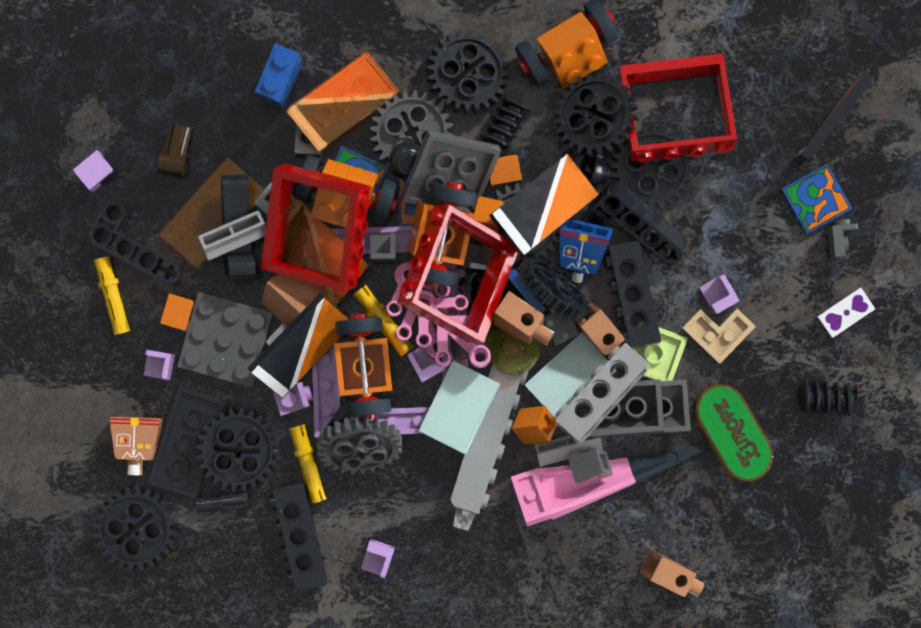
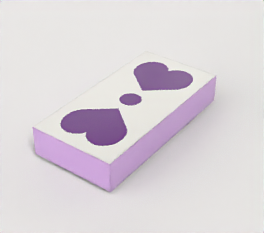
M858 288L818 315L817 318L829 336L833 338L875 310L862 288Z

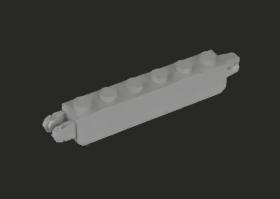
M519 342V345L521 347L520 349L515 350L514 347H512L513 351L510 353H506L507 360H509L510 354L523 350L521 342ZM494 361L492 363L488 378L500 383V386L467 453L464 454L451 495V502L456 507L454 527L468 531L476 513L479 514L480 509L485 510L490 497L489 494H486L488 484H494L498 471L493 469L495 460H501L505 445L501 444L504 434L509 435L513 420L508 418L511 409H517L521 395H517L516 392L519 384L524 386L528 370L511 373L500 369Z

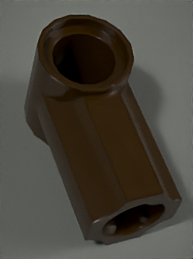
M169 124L164 150L161 151L158 160L157 173L180 178L184 177L188 163L187 150L192 128L178 124Z

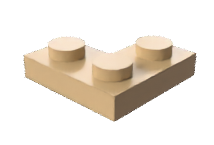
M699 309L682 329L720 364L756 326L738 309H735L720 326H717Z

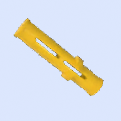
M110 256L93 260L100 281L98 286L99 289L102 288L114 335L129 332L130 328L117 286L119 281L113 273Z
M367 285L353 294L367 312L366 316L368 318H382V333L400 356H403L414 347L409 340L399 341L396 338L397 324L387 315L384 309L385 305L379 303ZM399 330V335L406 338L403 332Z
M303 424L290 428L289 431L296 450L294 451V456L298 457L310 504L326 500V496L314 460L313 452L315 450L310 445L306 426Z

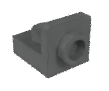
M850 219L834 221V226L827 227L830 258L846 256L845 251H848L849 243L847 235L844 236L843 231L858 229V223L850 224Z

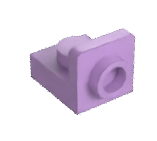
M304 382L297 383L283 398L273 391L280 416L310 407L309 401L313 400L310 386H304Z

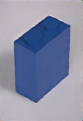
M276 43L274 44L255 90L260 100L282 109L285 108L304 62L298 52Z

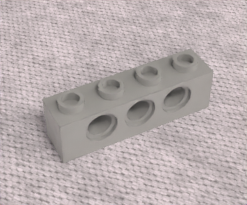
M626 343L621 348L616 346L609 354L608 358L610 360L604 367L599 365L590 376L592 380L586 386L582 384L573 394L574 400L569 405L564 404L555 414L557 416L555 419L556 425L579 445L586 440L650 369L649 363ZM615 368H622L625 370V375L622 378L616 379L611 376V372ZM604 387L608 390V393L603 398H597L593 395L595 389ZM581 406H586L590 409L589 415L584 418L576 415L577 409Z

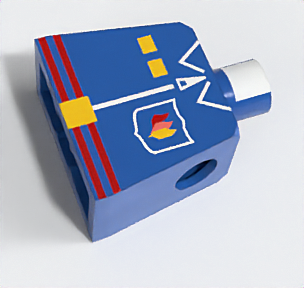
M572 219L567 220L561 226L560 266L571 269L570 280L576 283H583L586 279V273L596 274L613 229Z

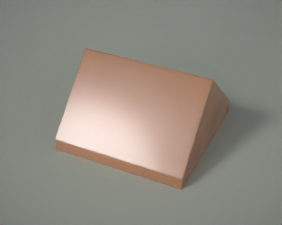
M277 274L266 283L261 303L282 323L288 326L319 293L323 294L328 300L331 297L317 284Z

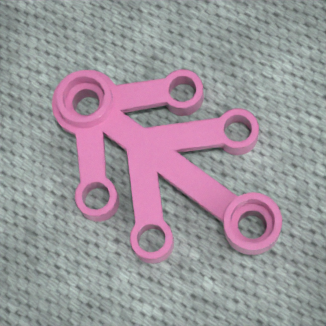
M403 263L395 270L394 278L398 286L392 300L385 307V311L390 317H396L402 312V305L397 303L400 295V288L406 280L404 272L409 271L410 263ZM423 285L424 289L433 292L437 298H445L450 292L449 286H443L446 292L444 295H441L437 292V287ZM422 300V301H421V302L425 303L426 305H429L428 301H426V300ZM391 304H395L398 307L397 313H392L389 310ZM454 308L438 309L442 314L446 316L448 310H453L455 312V316L460 315V312L456 311ZM409 309L406 311L401 326L395 331V336L399 341H406L412 335L411 327L416 314ZM429 321L428 333L432 337V345L425 349V353L429 358L435 360L437 352L433 350V345L437 343V333L433 323ZM404 328L407 330L408 335L406 338L399 335L400 329ZM441 354L438 359L442 358L445 354Z
M422 290L418 298L419 301H428V306L437 311L441 308H454L458 312H464L469 306L468 299L464 295H457L453 298H435L431 292ZM462 299L466 304L464 307H458L456 302ZM418 315L419 334L416 337V342L421 349H427L432 345V337L428 333L429 320ZM469 315L448 317L465 326ZM437 325L438 352L435 355L437 365L446 367L451 362V356L448 352V335L470 354V361L475 367L482 368L489 364L491 355L487 347L468 343ZM423 336L429 338V342L425 345L419 342ZM479 353L485 355V359L482 362H478L475 359V356ZM441 354H445L448 356V360L442 363L438 360V357Z

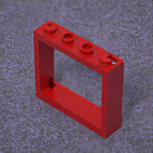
M723 54L620 66L619 79L623 82L622 86L627 85L629 89V85L715 75L725 136L638 145L636 129L627 130V134L630 137L628 142L631 161L646 163L657 158L673 160L683 155L699 157L709 152L724 154L735 150L737 135ZM631 121L630 123L635 127V121Z
M288 164L274 168L261 269L342 292L356 287L357 278L361 276L359 264L364 254L363 236L368 227L366 214L371 204V200H369L370 185ZM293 181L351 196L340 277L283 261Z
M451 205L434 206L428 215V223L424 233L419 238L416 254L409 264V272L400 288L397 303L468 343H484L517 256V251L506 238ZM447 223L494 250L465 326L418 300Z

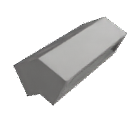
M258 210L199 235L198 238L207 259L211 260L264 237L266 226Z
M570 436L534 445L540 467L567 460L595 448L603 450L600 437H587L581 445L577 444Z

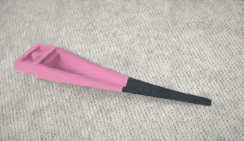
M714 442L652 454L609 460L613 472L612 476L606 478L594 477L580 483L574 481L570 465L537 468L512 476L511 479L526 524L530 526L551 518L554 520L717 446Z

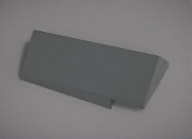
M687 379L638 381L588 437L691 432ZM598 387L593 395L597 398H603L607 395L608 390L604 387ZM583 406L584 417L589 415L590 409Z

